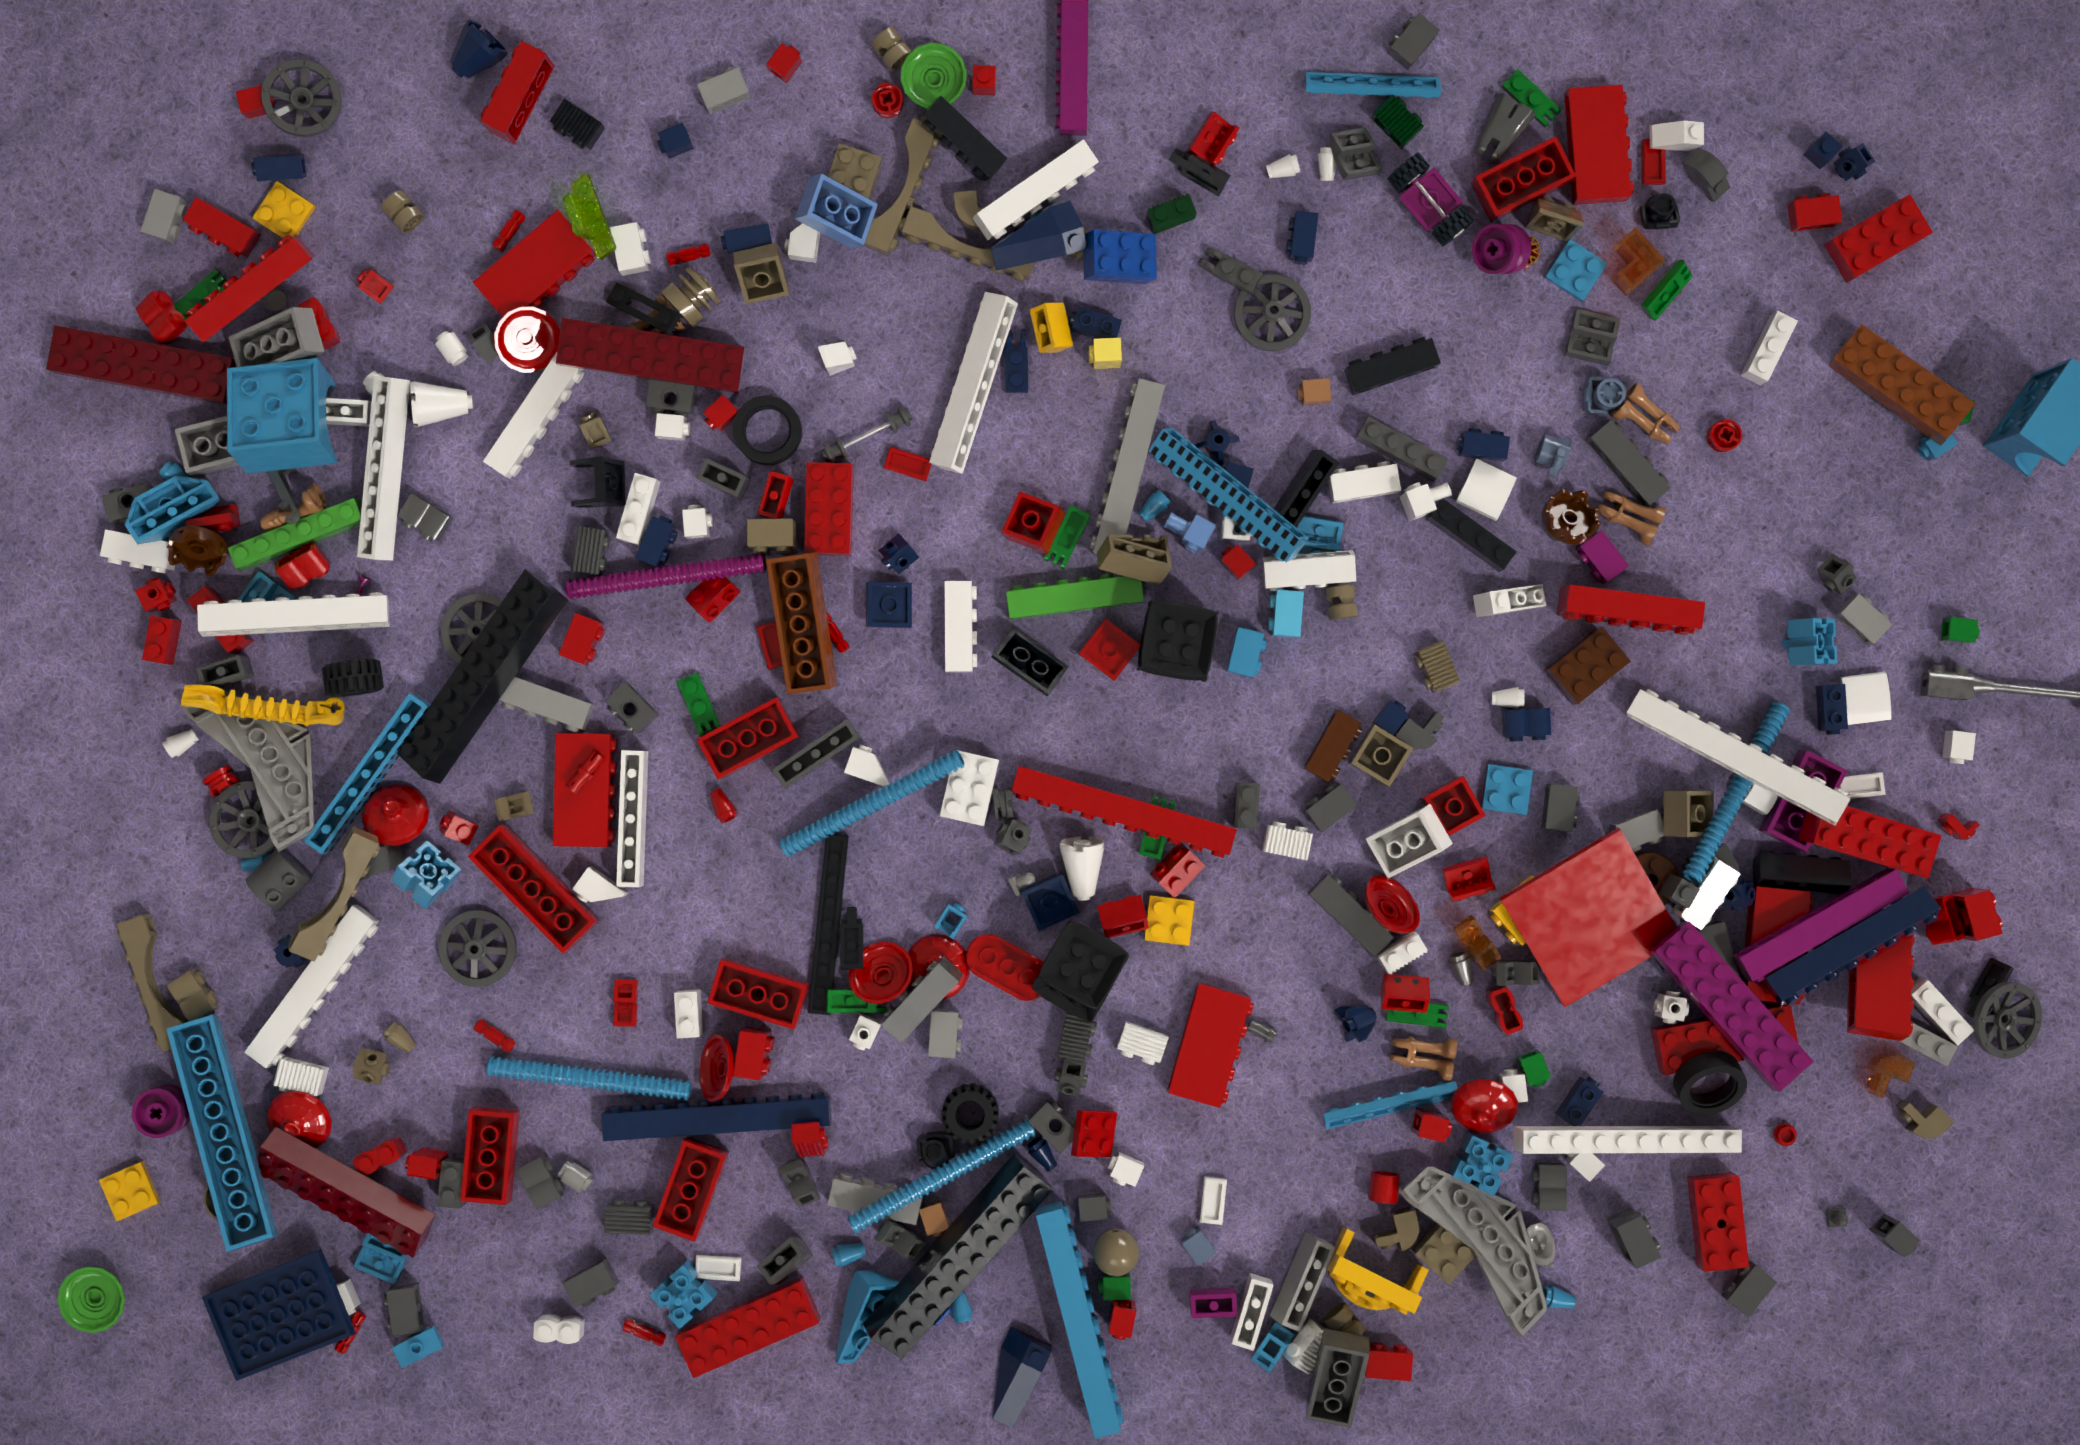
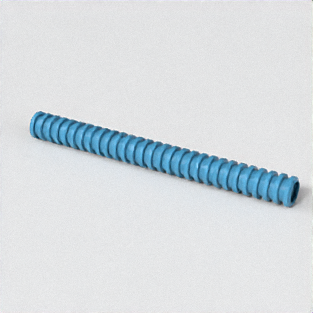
M1771 702V708L1767 710L1768 714H1765L1764 720L1761 721V725L1752 739V744L1762 748V753L1766 755L1769 753L1768 750H1771V744H1774V739L1777 738V733L1781 730L1780 727L1784 725V721L1790 713V709L1780 702ZM1736 773L1733 775L1734 779L1730 781L1731 785L1727 786L1728 791L1724 792V797L1721 798V803L1717 806L1718 809L1714 811L1715 815L1711 817L1712 821L1708 823L1709 827L1705 829L1706 833L1702 834V839L1699 840V845L1695 848L1696 851L1692 853L1693 858L1689 859L1690 864L1686 865L1687 870L1683 871L1684 877L1692 882H1702V877L1706 875L1705 871L1709 869L1708 864L1712 863L1711 858L1715 857L1714 852H1718L1717 846H1721V840H1724V834L1728 832L1727 828L1731 827L1730 822L1734 821L1733 816L1737 815L1736 810L1740 809V804L1744 801L1743 798L1747 796L1746 792L1750 790L1749 786L1753 784V782Z
M955 749L952 751V754L947 753L946 757L941 756L940 760L935 759L933 763L929 762L927 766H922L921 770L916 769L915 773L910 772L909 776L904 775L902 779L898 778L896 782H890V786L885 785L884 789L879 788L878 792L873 791L872 795L867 794L865 798H859V801H854L853 805L848 804L847 808L842 807L841 811L836 810L835 814L830 813L828 817L824 816L822 820H817L816 824L813 822L810 824V827L807 825L804 827V830L799 829L798 833L793 832L792 836L788 835L786 839H780V847L783 853L790 857L792 853L796 854L798 850L802 851L805 847L808 848L811 844H816L817 840L820 842L823 840V837L827 838L829 834L833 835L835 831L839 832L841 828L845 829L847 825L851 826L853 822H859V819H864L865 815L870 816L872 812L876 813L878 809L882 810L884 806L888 807L890 803H896V800H901L902 796L907 797L909 796L908 793L913 794L915 790L919 791L921 787H927L928 783L930 785L933 784V781H938L939 777L944 778L946 774L950 775L952 771H958L959 767L961 769L964 768V760L959 751Z
M494 1056L488 1059L486 1068L488 1076L494 1075L499 1077L501 1075L502 1078L508 1076L509 1079L515 1077L516 1080L522 1078L523 1081L529 1079L531 1082L536 1080L539 1083L541 1081L544 1083L550 1081L551 1084L557 1082L558 1085L564 1083L565 1086H569V1084L572 1087L579 1085L580 1088L586 1086L588 1089L590 1087H593V1089L599 1087L600 1090L607 1088V1091L614 1089V1092L621 1090V1093L628 1091V1094L635 1092L636 1095L642 1093V1095L647 1093L649 1096L655 1094L656 1097L663 1095V1098L670 1096V1099L677 1097V1100L684 1098L685 1101L690 1098L692 1086L690 1080L686 1082L683 1079L677 1081L675 1078L672 1080L665 1078L664 1080L662 1077L656 1079L655 1076L649 1078L648 1075L642 1077L641 1074L635 1076L634 1073L628 1075L626 1072L621 1074L618 1071L616 1073L613 1071L608 1073L606 1070L600 1072L599 1069L593 1071L592 1068L586 1070L585 1067L579 1069L578 1066L572 1068L570 1065L567 1067L560 1065L559 1067L557 1064L551 1066L550 1063L544 1065L543 1062L537 1064L536 1061L530 1063L529 1060L525 1062L521 1059L516 1061V1059L509 1060V1058H504L503 1060L502 1057L495 1059Z
M1025 1118L1023 1123L1018 1122L1017 1126L1012 1125L1010 1130L1005 1129L1004 1133L999 1132V1136L996 1137L994 1135L992 1136L993 1139H987L986 1143L981 1142L979 1147L974 1146L973 1150L968 1149V1153L965 1154L963 1152L960 1157L955 1156V1160L952 1161L950 1159L949 1163H943L942 1167L937 1166L935 1171L930 1170L929 1174L924 1173V1177L921 1178L919 1176L917 1177L918 1180H911V1184L908 1185L906 1183L904 1184L905 1187H899L898 1191L893 1190L891 1195L886 1194L885 1198L880 1197V1201L876 1202L875 1200L872 1205L867 1204V1208L864 1209L862 1207L860 1208L861 1211H855L854 1215H847L854 1233L858 1234L860 1229L865 1230L866 1226L871 1227V1223H878V1220L880 1218L882 1220L885 1219L884 1216L886 1215L891 1216V1212L894 1211L896 1213L899 1208L901 1210L904 1209V1205L909 1206L910 1202H916L917 1198L922 1199V1195L925 1194L927 1196L930 1191L935 1192V1188L938 1187L940 1189L942 1188L941 1185H947L948 1181L953 1182L955 1177L960 1178L961 1174L966 1175V1171H973V1168H978L981 1163L984 1165L986 1160L991 1161L992 1157L997 1158L999 1153L1004 1154V1151H1009L1010 1147H1017V1143L1022 1144L1023 1140L1028 1141L1030 1136L1035 1137L1036 1133L1033 1126Z

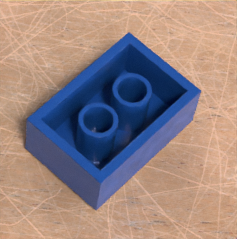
M1093 229L1085 234L1087 249L1083 250L1084 280L1147 284L1157 279L1156 234Z

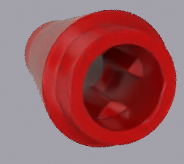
M721 788L709 794L717 820H720L721 823H726L737 817L736 807Z

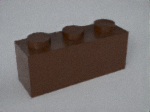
M1335 710L1303 769L1325 782H1329L1330 779L1334 780L1340 771L1338 765L1341 759L1345 761L1351 751L1349 748L1352 740L1356 741L1362 732V729L1359 728L1362 723L1340 710Z

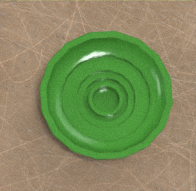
M928 43L915 48L907 55L901 68V83L906 95L914 103L924 108H928L939 96H942L948 103L952 104L961 96L966 86L967 70L963 59L954 49L944 44Z
M89 1266L77 1269L65 1278L59 1288L57 1302L61 1315L69 1325L82 1332L96 1333L107 1330L118 1321L124 1311L125 1295L122 1285L113 1274L103 1268Z

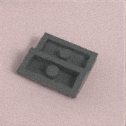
M1366 127L1330 134L1329 138L1333 157L1344 181L1379 174L1382 167L1372 152L1376 144Z
M1576 309L1565 356L1609 366L1612 359L1614 342L1618 335L1620 319Z

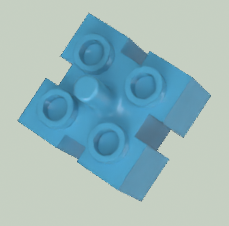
M1806 618L1787 620L1786 635L1789 639L1782 641V647L1788 649L1787 656L1790 665L1815 666L1837 664V646H1834L1833 637H1836L1835 619Z
M429 841L422 844L415 851L412 858L409 856L397 867L391 879L404 892L408 889L414 893L412 899L425 910L438 898L440 892L444 893L455 883L462 870L449 858L445 861L439 857L441 852Z
M1468 1132L1460 1147L1465 1152L1462 1158L1456 1156L1449 1173L1468 1184L1473 1179L1475 1180L1473 1184L1478 1189L1495 1196L1502 1181L1498 1174L1501 1169L1507 1171L1514 1155L1493 1143L1489 1148V1143L1485 1139Z
M688 1259L671 1274V1280L667 1277L649 1295L661 1309L665 1305L668 1307L670 1313L667 1316L679 1329L691 1320L698 1310L701 1311L718 1293L706 1279L702 1283L699 1279H696L699 1273Z

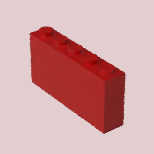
M1623 85L1569 88L1564 94L1569 162L1576 174L1575 179L1571 182L1572 205L1627 201L1634 192L1633 181H1630L1629 174L1632 171V160L1628 158L1630 137L1626 135V128L1628 127L1629 119L1628 114H1625L1624 106L1627 103V94L1623 92Z
M557 210L474 280L473 284L502 317L507 312L518 307L533 306L541 308L544 304L543 300L548 296L556 295L561 289L560 286L566 281L570 282L578 275L577 271L583 266L585 268L590 266L595 261L594 257L597 254L564 215Z
M556 733L553 846L611 847V843L615 842V829H612V820H615L616 808L612 806V797H616V784H613V775L617 773V763L613 761V752H617V739H614V734ZM595 749L605 759L602 760L593 772L594 776L591 779L588 778L576 794L569 790L570 787L567 788L565 785L576 773L577 766L579 764L582 765L592 750Z
M1753 886L1755 889L1754 904L1748 905L1745 948L1807 914L1813 906L1811 892ZM1792 959L1791 961L1787 962L1786 965H1789L1790 963L1796 960ZM1773 970V971L1769 972V973L1766 974V975H1767V977H1768V976H1770L1771 974H1773V973H1775V972H1777V971H1774V970ZM1742 976V981L1760 1001L1777 1002L1765 986V979L1755 983L1745 980ZM1805 993L1800 995V999L1794 1004L1801 1005V1000L1804 998Z
M1914 934L1908 937L1903 935L1898 938L1899 941L1892 947L1887 948L1884 946L1878 950L1879 953L1869 960L1865 957L1859 961L1857 967L1848 971L1847 1033L1902 1041L1911 1035L1913 1031V1022L1910 1021L1913 1010L1911 990L1914 985L1911 969L1914 965V957L1912 956Z
M1200 982L1197 983L1167 1092L1169 1094L1221 1108L1222 1103L1226 1104L1229 1090H1226L1228 1081L1232 1082L1235 1074V1068H1232L1234 1059H1239L1241 1047L1238 1046L1240 1038L1245 1037L1248 1025H1245L1246 1016H1251L1254 1006L1249 996Z

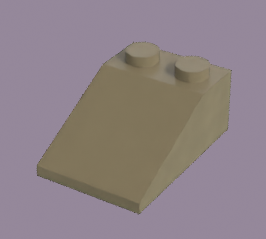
M1541 197L1533 202L1525 228L1568 242L1583 227L1584 221L1581 212L1575 210L1574 206L1569 204L1559 205L1554 203V200L1551 198Z

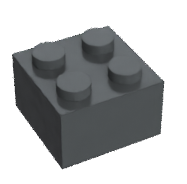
M1630 1207L1606 1219L1625 1260L1634 1268L1638 1269L1661 1258L1658 1252L1661 1247L1657 1239L1652 1237L1649 1232L1651 1226L1646 1216L1642 1217L1640 1212H1636Z

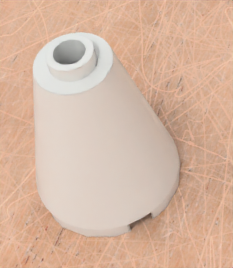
M410 382L414 427L468 414V409H473L472 395H467L465 390Z
M1080 836L1061 840L1060 851L1072 895L1077 897V900H1089L1091 896L1095 895L1105 847L1104 840L1101 838L1089 837V840H1081Z

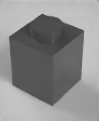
M1669 874L1659 894L1673 903L1689 909L1700 889L1681 877Z
M1105 1193L1078 1195L1080 1222L1108 1219L1107 1212H1111L1110 1198H1105Z

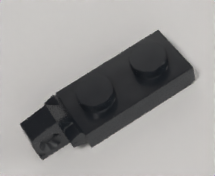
M1176 148L1169 158L1170 161L1178 165L1177 169L1181 171V175L1216 196L1221 194L1231 176L1193 152L1186 151L1185 153Z
M847 907V919H842V924H840L841 970H864V925L862 919H857L856 907Z
M1994 958L1989 959L1969 995L1971 1007L1967 1015L1974 1019L1976 1007L1983 995L1993 986L2007 982L2014 970L2013 967Z

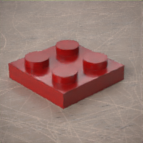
M1105 618L1078 655L1115 681L1141 647V644Z
M1077 1110L1071 1155L1076 1157H1111L1118 1113L1104 1110Z

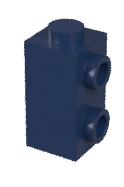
M304 154L257 156L253 158L254 162H251L252 174L256 176L257 181L303 179L307 177Z
M1296 211L1294 217L1289 219L1288 231H1292L1291 239H1287L1286 253H1290L1289 260H1294L1295 264L1306 265L1314 257L1318 213Z
M769 223L724 230V235L720 236L722 248L727 249L728 254L772 244Z
M1079 306L1077 312L1073 311L1069 324L1073 325L1072 332L1094 339L1117 338L1122 320Z
M1469 428L1468 431L1461 434V437L1458 436L1456 450H1460L1459 456L1502 462L1508 458L1510 436H1504V432L1491 431L1490 434L1481 433V429Z
M660 515L659 519L652 517L635 557L636 559L655 567H660L661 564L665 565L669 557L667 549L670 544H674L678 532L675 531L677 527L672 525L673 520Z
M1845 684L1816 686L1818 730H1826V735L1840 734L1841 729H1848Z
M1589 1076L1587 1079L1579 1077L1555 1114L1572 1126H1581L1603 1094V1091L1598 1088L1600 1084Z

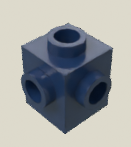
M1864 143L1854 149H1851L1849 146L1838 154L1840 158L1834 162V165L1836 166L1837 174L1847 181L1852 177L1857 180L1866 174L1865 168L1876 161Z
M899 533L878 550L884 557L881 560L889 571L893 568L898 574L919 558Z
M1738 877L1737 883L1730 888L1724 902L1720 906H1731V910H1745V906L1754 904L1755 889L1753 888V881H1744L1743 877Z
M288 934L277 942L279 946L273 949L276 953L275 958L282 966L285 965L286 968L292 966L297 968L304 964L307 958L294 953L291 954L288 950V943L292 936Z

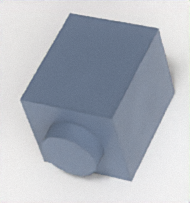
M1192 1227L1183 1234L1182 1244L1197 1266L1216 1254L1215 1248L1200 1227L1197 1229Z

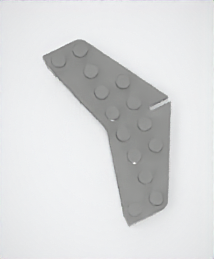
M223 689L225 691V696H228L230 692ZM181 706L190 721L251 769L270 838L278 852L312 833L315 828L312 746L311 734L308 732V729L297 724L292 725L289 722L279 723V721L273 720L268 722L265 719L253 720V718H241V716L233 715L228 717L226 714L218 715L203 708Z
M1427 1167L1421 1170L1399 1191L1406 1201L1474 1251L1510 1328L1518 1337L1523 1336L1544 1315L1547 1304L1521 1210H1516L1507 1220L1504 1219L1517 1205L1496 1195L1493 1196L1484 1192L1476 1186L1457 1179L1435 1167Z

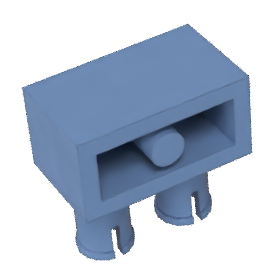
M1172 512L1164 525V528L1180 535L1181 543L1184 544L1183 548L1193 554L1202 552L1216 527L1215 524L1197 514L1193 521L1190 520L1188 522Z

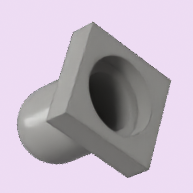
M1026 873L1022 876L1018 874L1008 881L1017 896L1021 894V889L1033 885L1036 878L1032 873Z

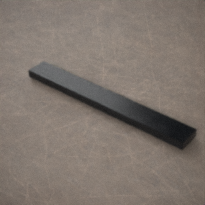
M829 834V837L825 839L808 1013L831 1015V1013L826 1012V989L834 988L848 835Z

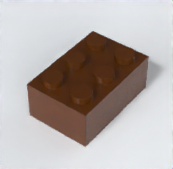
M1603 626L1595 628L1544 671L1571 704L1576 705L1631 661Z

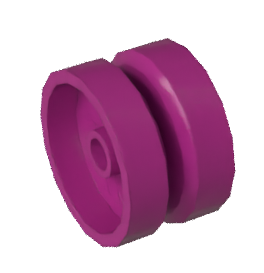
M1515 224L1487 225L1476 234L1472 243L1473 260L1477 267L1487 274H1513L1518 272L1527 264L1531 255V242L1528 234L1523 228Z
M168 1084L160 1085L141 1093L135 1100L132 1108V1120L137 1130L151 1138H162L183 1129L190 1121L183 1089Z

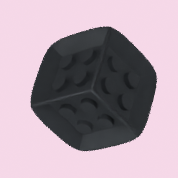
M1150 600L1142 630L1137 671L1141 670L1154 675L1183 680L1207 681L1214 652L1219 612L1193 605Z
M1069 920L1048 953L1039 975L1033 981L1032 989L1064 1011L1082 1020L1093 1022L1124 964L1127 962L1129 953L1117 943L1089 927Z

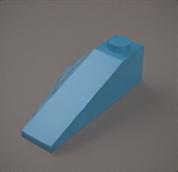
M874 1270L855 1271L847 1290L835 1357L837 1364L855 1363L871 1341L863 1323L898 1285L899 1281Z

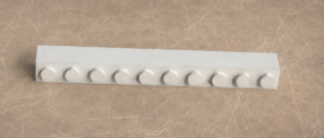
M1641 689L1639 690L1627 711L1629 718L1836 826L1850 802V798L1847 797L1848 793L1837 787L1833 790L1825 786L1826 782L1816 776L1810 778L1804 775L1805 771L1795 765L1789 767L1783 764L1784 760L1774 754L1768 756L1762 753L1763 749L1755 744L1750 743L1748 746L1741 742L1742 738L1734 733L1729 732L1728 735L1720 731L1721 727L1713 722L1708 721L1707 724L1699 720L1700 716L1691 711L1685 713L1679 710V705L1670 700L1664 702L1658 699L1659 695L1649 689L1646 692Z
M1514 1126V1150L1523 1154L1742 1153V1130L1732 1126Z

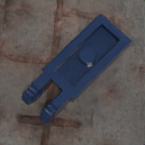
M1009 330L1007 347H1005L1006 393H1028L1026 330H1021L1020 332L1021 347H1012L1013 333L1012 330Z

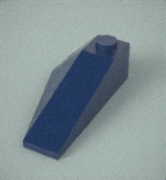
M1066 200L1046 207L1042 210L1041 214L1025 222L1023 227L1014 233H1010L990 249L995 270H1002L1069 255L1087 249V243L1080 219L1071 201Z
M1012 1326L1001 1346L993 1419L1014 1428L1049 1359L1052 1345Z

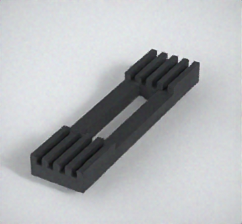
M617 282L605 301L611 306L671 336L673 335L672 331L676 330L674 327H678L677 322L680 323L681 320L679 319L683 318L680 313ZM635 299L659 312L656 318H653L628 306V303L631 304L630 300Z

